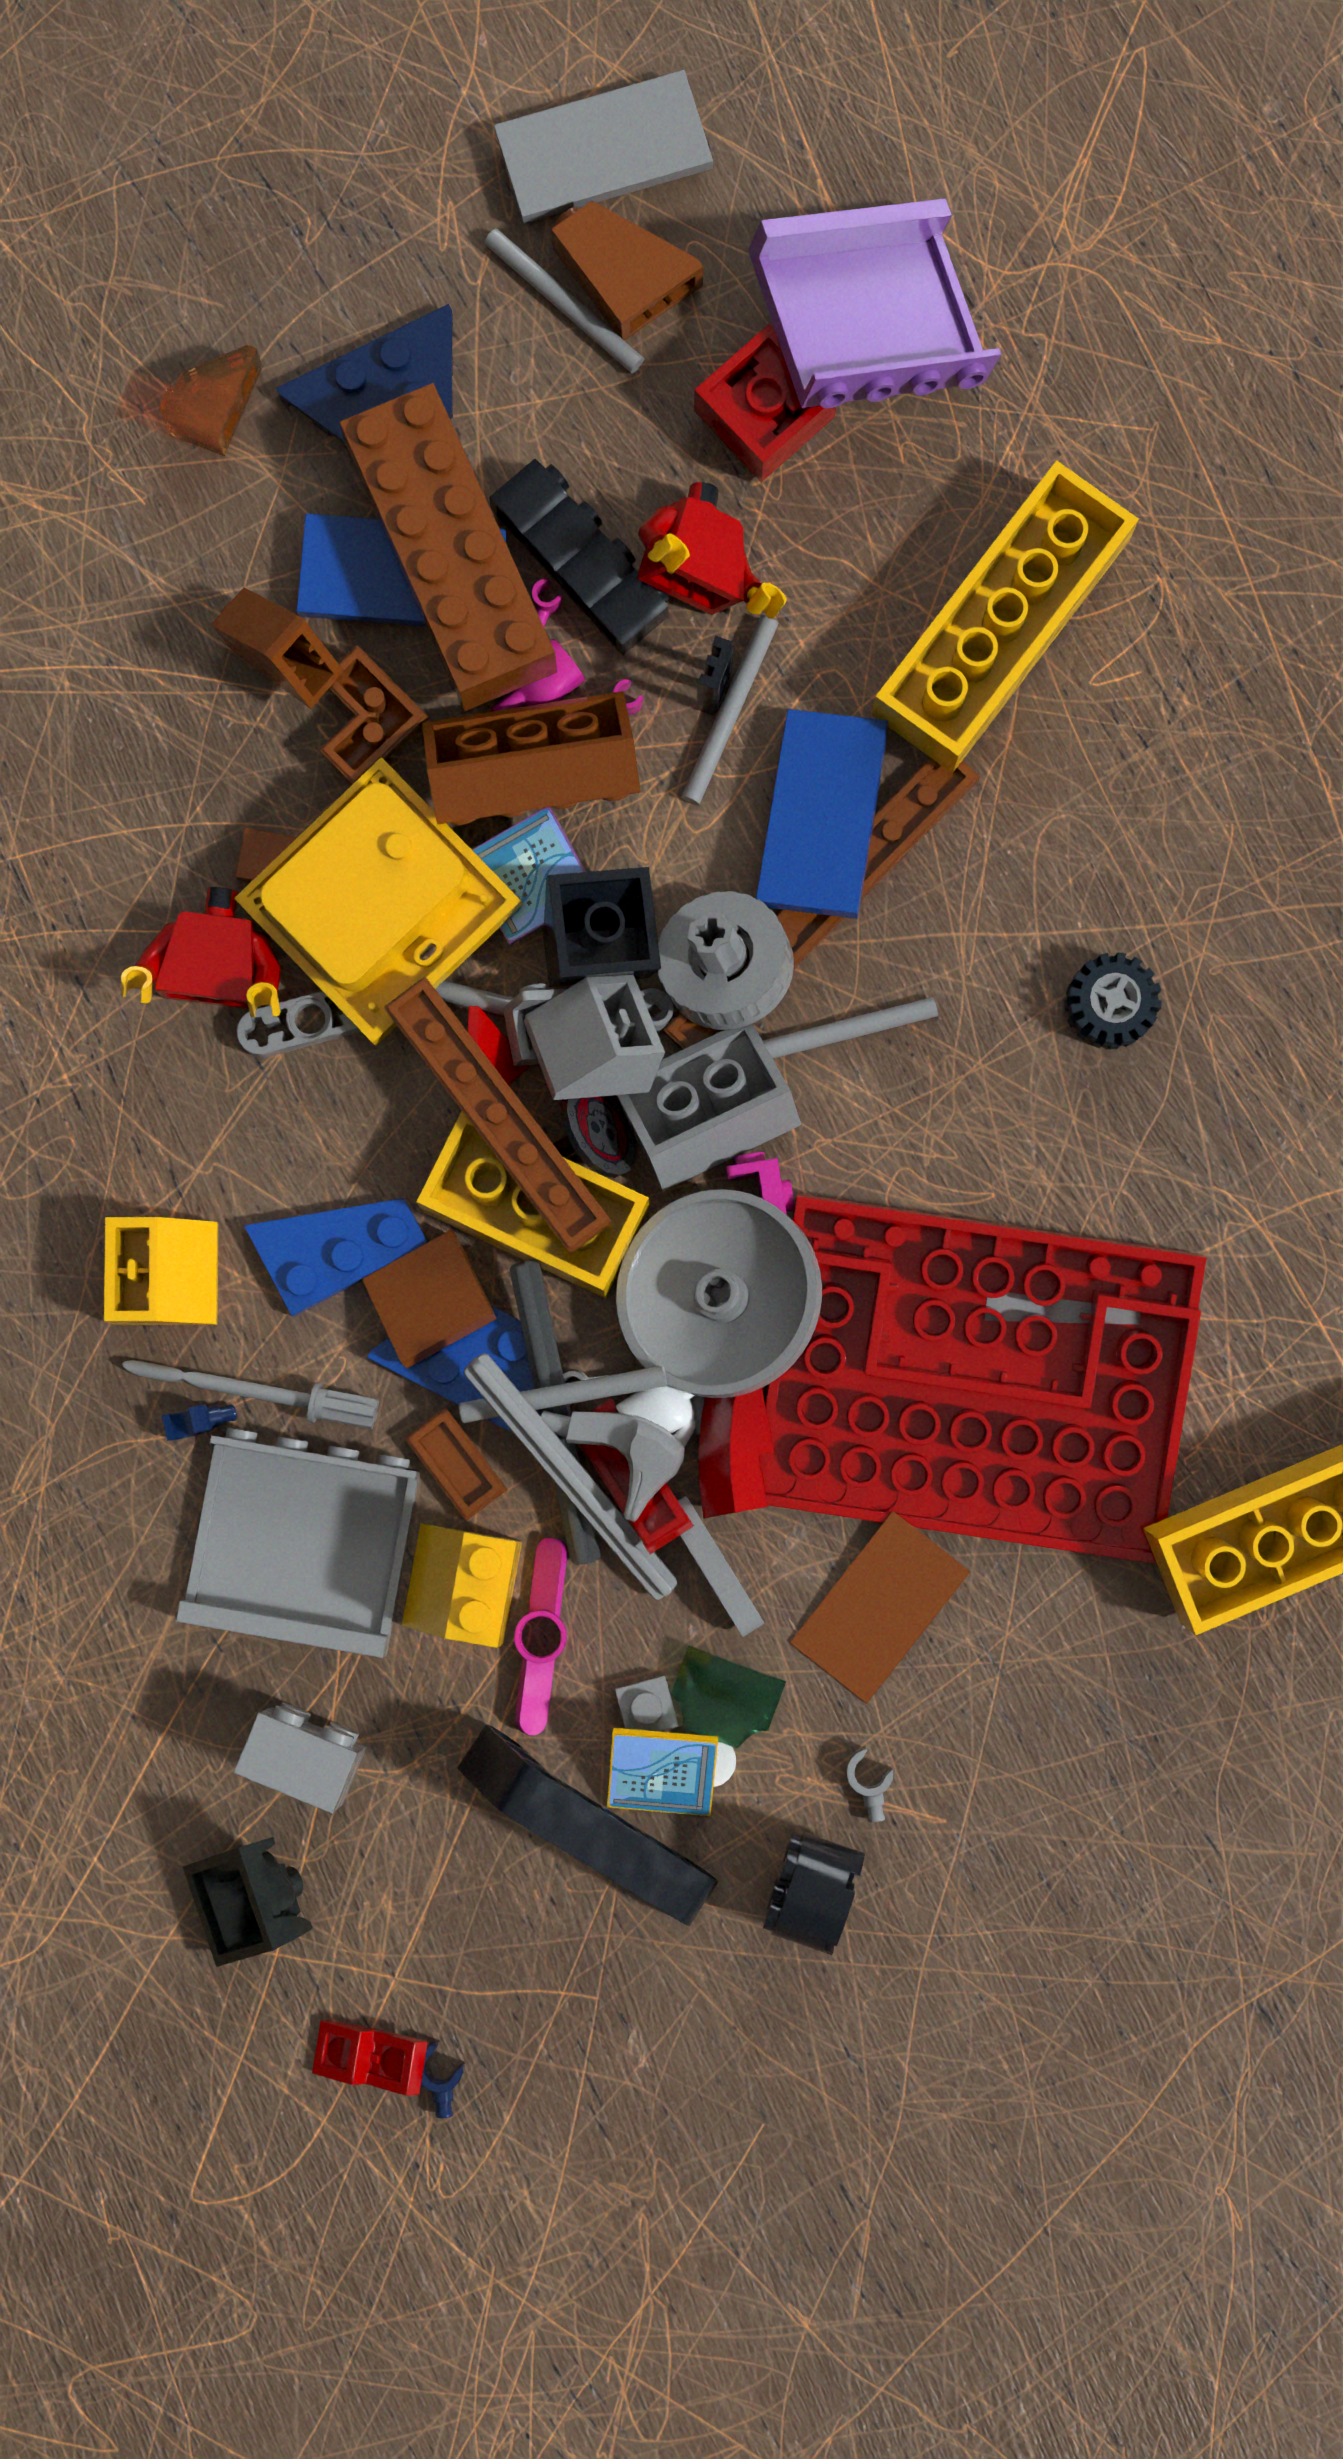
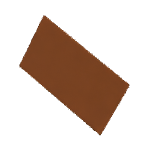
M892 1511L793 1637L790 1644L867 1704L965 1580L970 1571Z

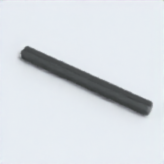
M535 1260L515 1263L510 1267V1274L534 1388L538 1389L565 1384L540 1263ZM569 1404L539 1409L540 1416L544 1410L570 1417L572 1415ZM557 1435L582 1465L578 1444L567 1443L566 1437ZM555 1483L571 1562L583 1565L599 1560L601 1552L596 1530Z

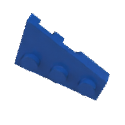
M404 1198L244 1225L293 1317L361 1282L362 1278L428 1243Z

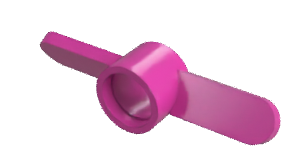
M545 1538L539 1542L536 1548L528 1614L519 1621L514 1633L516 1648L523 1656L515 1724L521 1733L527 1735H538L547 1725L555 1658L564 1650L568 1638L566 1625L560 1618L568 1553L565 1543L558 1538ZM533 1618H548L557 1625L560 1631L559 1645L548 1655H535L524 1646L522 1632L525 1625Z

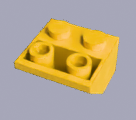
M105 1217L104 1322L112 1325H217L218 1222L164 1217Z

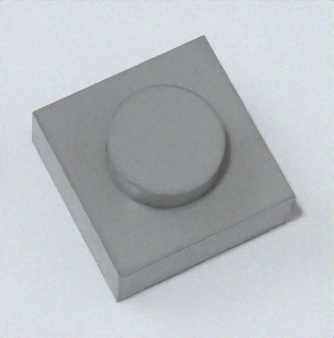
M665 1675L615 1688L625 1729L663 1731L679 1726Z

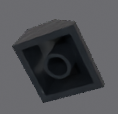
M649 867L555 874L546 877L543 940L549 987L575 985L586 977L634 975L635 979L649 978L661 969Z

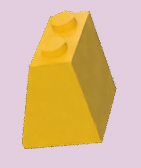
M420 1523L402 1626L444 1639L494 1648L500 1647L504 1644L522 1541Z

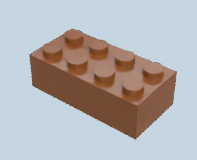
M624 691L422 722L427 773L437 825L444 823L464 825L475 821L477 818L495 815L515 817L524 814L527 810L546 807L566 809L575 806L578 802L597 799L617 801L627 797L629 794L641 793L634 739Z

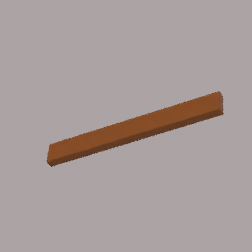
M929 757L875 812L861 901L979 781L980 776L963 760L952 774ZM782 909L776 913L792 947L794 969L845 917ZM745 945L747 948V959L744 966L737 974L729 977L728 982L739 977L746 970L750 961L747 945ZM681 1013L663 1029V1033L681 1050L723 1031L700 1026L687 1019Z

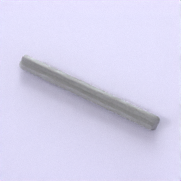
M486 1353L471 1360L464 1369L466 1378L644 1589L656 1600L670 1594L677 1585V1578L655 1552L649 1554L629 1521L625 1519L620 1510L494 1360Z

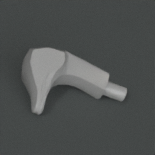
M545 1410L541 1415V1418L556 1435L566 1437L567 1443L604 1445L616 1449L624 1455L630 1469L629 1495L624 1511L626 1520L635 1522L639 1518L649 1500L665 1483L677 1474L684 1460L685 1447L664 1427L640 1416L610 1412L573 1411L570 1417Z

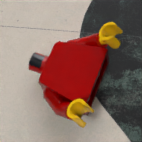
M705 482L691 484L688 497H684L668 506L659 507L639 528L638 536L645 546V551L638 571V580L710 615L744 601L747 603L746 608L749 613L758 615L763 611L768 618L774 619L787 601L786 596L778 587L767 582L761 583L751 572L744 550L743 526L739 520L716 509L719 493L716 486Z
M208 887L204 914L180 912L176 922L166 924L145 948L135 966L124 970L121 975V997L125 998L128 990L132 988H140L141 1003L147 1004L151 1001L152 985L156 982L155 990L162 998L249 1009L250 1017L252 1018L256 1017L255 1011L260 1006L270 1005L273 1017H277L281 1013L278 1000L281 967L268 938L257 932L252 921L234 918L237 902L234 898L238 895V892L228 888Z

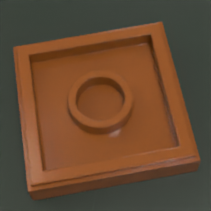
M452 1230L362 1278L397 1356L406 1368L413 1366L497 1319L458 1237Z

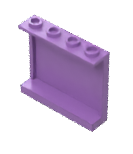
M946 198L761 220L748 252L801 408L820 405L823 408H834L849 401L868 399L871 402H878L892 395L907 393L927 395L937 389L957 386L962 389H971L985 383L1002 354L999 348L983 350L942 236L952 216Z

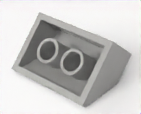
M753 1024L737 1029L723 1030L662 1059L649 1093L616 1095L642 1152L663 1191L801 1125L791 1091Z

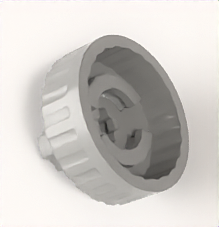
M734 891L713 892L709 895L695 898L692 902L682 906L669 919L668 924L663 928L658 943L661 969L658 971L660 982L678 1011L687 1019L700 1026L718 1030H731L753 1024L768 1015L781 1002L790 986L794 970V957L789 939L776 914L765 903L748 894H740ZM747 945L750 961L746 970L739 977L728 982V978L737 974L744 966L747 959V948L745 946Z

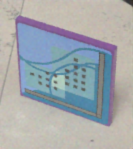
M551 807L537 811L472 849L523 903L500 927L509 945L514 944L544 926L546 877L548 875L586 872Z

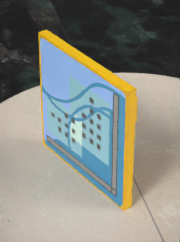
M613 1728L607 1808L711 1816L718 1736Z

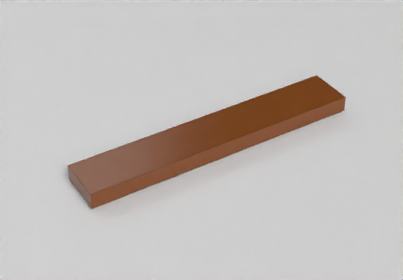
M423 977L384 1006L385 1011L570 1255L612 1224V1221L426 977Z

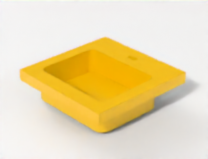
M382 757L234 898L375 1046L397 1026L385 1011L384 1006L423 977H426L436 989L523 905L522 901L446 823L437 825L435 811ZM432 947H436V951L427 960H422L423 955Z

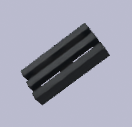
M718 636L714 638L711 655L708 654L704 674L700 675L698 681L697 710L714 715L718 711L732 673L734 652L732 641Z

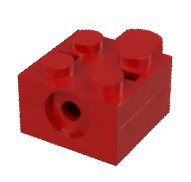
M770 323L694 389V412L761 483L834 419L836 407L823 408L820 405L801 408L775 329Z

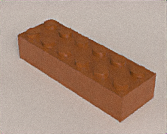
M434 383L340 421L347 450L464 712L557 673L555 651Z

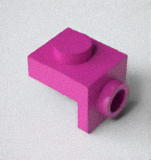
M764 1152L748 1153L734 1157L735 1165L726 1167L725 1175L727 1182L757 1177L760 1198L773 1204L786 1215V1211L795 1210L791 1181H781L777 1158L766 1160Z

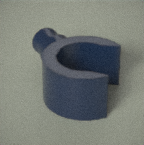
M232 1404L220 1408L219 1406L208 1408L207 1405L189 1407L188 1411L161 1416L167 1441L204 1434L212 1431L214 1427L222 1426L224 1422L237 1419L236 1410Z
M436 2040L427 2045L421 2084L426 2089L432 2091V2100L436 2104V2118H449L453 2116L451 2101L454 2100L453 2088L459 2083L463 2075L465 2062L448 2079L438 2080L433 2078L426 2069V2059L437 2048L440 2040Z

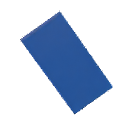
M319 514L305 515L297 603L298 616L426 626L379 519ZM499 528L507 544V529Z
M787 710L756 899L765 903L768 908L858 919L889 728L888 720Z

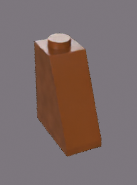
M590 201L580 209L578 207L568 209L559 216L554 227L551 229L553 250L614 332L624 341L703 286V265L698 258L594 201Z
M245 587L222 609L220 615L211 624L213 629L233 652L310 709L344 672L304 619Z

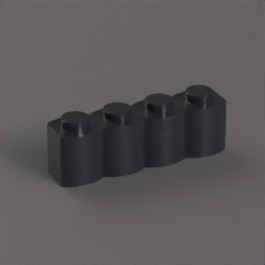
M533 459L489 497L491 509L505 527L526 547L540 566L560 585L576 606L591 619L603 636L624 655L668 617V605L665 601L669 599V595L638 580V571L632 566L636 559L630 549L619 538L611 541L600 531L599 527L603 523L598 514L587 502L582 501L578 505L565 492L570 488L569 484L555 466L550 464L545 468L538 460Z

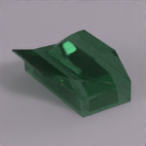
M688 1645L671 1695L680 1705L684 1729L699 1735L718 1736V1742L738 1748L756 1732L769 1730L786 1681Z

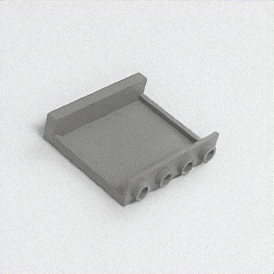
M232 1428L226 1429L225 1438L211 1435L210 1443L214 1444L186 1597L185 1600L180 1601L176 1622L379 1658L386 1657L420 1472L408 1470L410 1460L392 1456L379 1455L377 1465L358 1461L359 1451L328 1446L326 1456L307 1452L308 1442L278 1437L276 1447L256 1443L258 1433Z

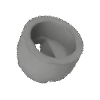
M644 989L641 991L648 1011L650 1012L655 1006L661 1011L651 1018L656 1031H660L668 1024L673 1015V1003L670 997L659 989Z

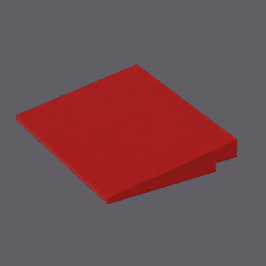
M797 1193L793 1221L806 1235L818 1260L822 1281V1302L816 1328L805 1350L784 1374L768 1384L765 1407L774 1453L758 1456L767 1505L884 1523L891 1512L894 1511L914 1528L1157 1564L1143 1528L1168 1518L1201 1317L1199 1303L1207 1257L1199 1253ZM1007 1293L1024 1294L1033 1303L1041 1306L1055 1304L1060 1299L1092 1303L1090 1313L1080 1312L1079 1315L1082 1320H1088L1089 1323L1052 1322L1041 1314H1029L1020 1321H1005L996 1309L986 1306L987 1297L999 1298ZM1107 1307L1140 1312L1139 1324L1105 1323ZM985 1313L996 1316L999 1321L984 1320Z

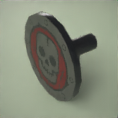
M614 1096L562 1099L561 1115L567 1136L553 1143L562 1157L567 1159L577 1153L588 1167L606 1177L616 1178L629 1172L636 1161L637 1142L626 1115Z

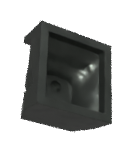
M274 1837L182 1866L216 1967L273 1951L313 1929L310 1921L303 1917H297L301 1911L296 1897H299L303 1892V1880L300 1873L294 1867H285L284 1863L277 1865L275 1857L266 1851L276 1844Z

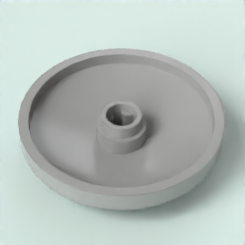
M726 1189L707 1190L684 1196L653 1215L642 1226L629 1245L620 1267L616 1287V1305L620 1327L630 1350L637 1360L646 1369L664 1366L669 1386L688 1394L708 1398H728L751 1393L768 1385L784 1374L797 1361L811 1340L818 1322L822 1302V1281L818 1260L809 1240L800 1227L788 1215L768 1201L749 1193Z

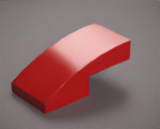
M321 2020L312 2074L350 2085L367 2084L405 2096L419 2095L428 2041L359 2025Z

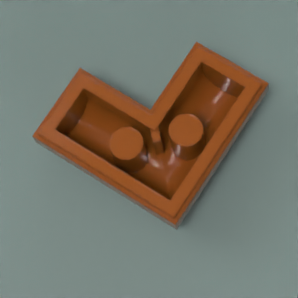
M358 645L338 663L344 672L329 688L354 717L319 749L327 763L350 786L381 757L386 761L423 726L422 722L428 721V716Z

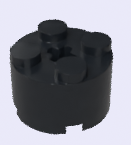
M792 1832L784 1854V1865L779 1880L776 1879L768 1901V1911L763 1929L771 1931V1934L832 1955L834 1946H837L854 1899L855 1891L853 1890L855 1883H852L855 1875L860 1876L865 1853L805 1832L803 1835Z

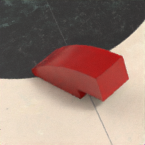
M762 1388L735 1397H705L698 1449L699 1488L703 1519L767 1507L758 1456L774 1453Z

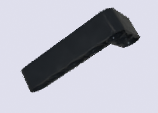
M489 1724L484 1726L457 1767L481 1794L503 1814L687 1926L691 1925L719 1882L710 1873L550 1774L522 1746Z

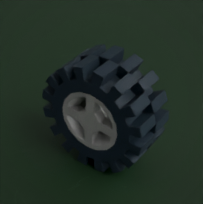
M1117 952L1115 956H1109L1108 953L1099 955L1095 960L1090 959L1076 973L1066 991L1068 996L1065 1001V1011H1069L1070 1017L1068 1022L1071 1028L1075 1026L1079 1031L1077 1036L1083 1041L1085 1038L1093 1041L1092 1046L1097 1048L1104 1045L1109 1046L1108 1050L1118 1049L1123 1045L1127 1047L1135 1043L1154 1025L1158 1018L1156 1017L1157 1012L1161 1009L1162 1000H1158L1161 988L1160 984H1155L1152 979L1155 975L1150 967L1145 970L1140 966L1142 960L1136 957L1132 960L1125 958L1126 953Z

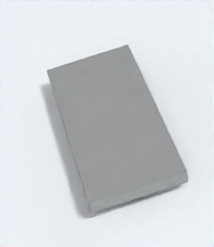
M685 70L494 125L495 135L523 224L563 213L572 207H583L590 201L601 202L713 169L712 155Z

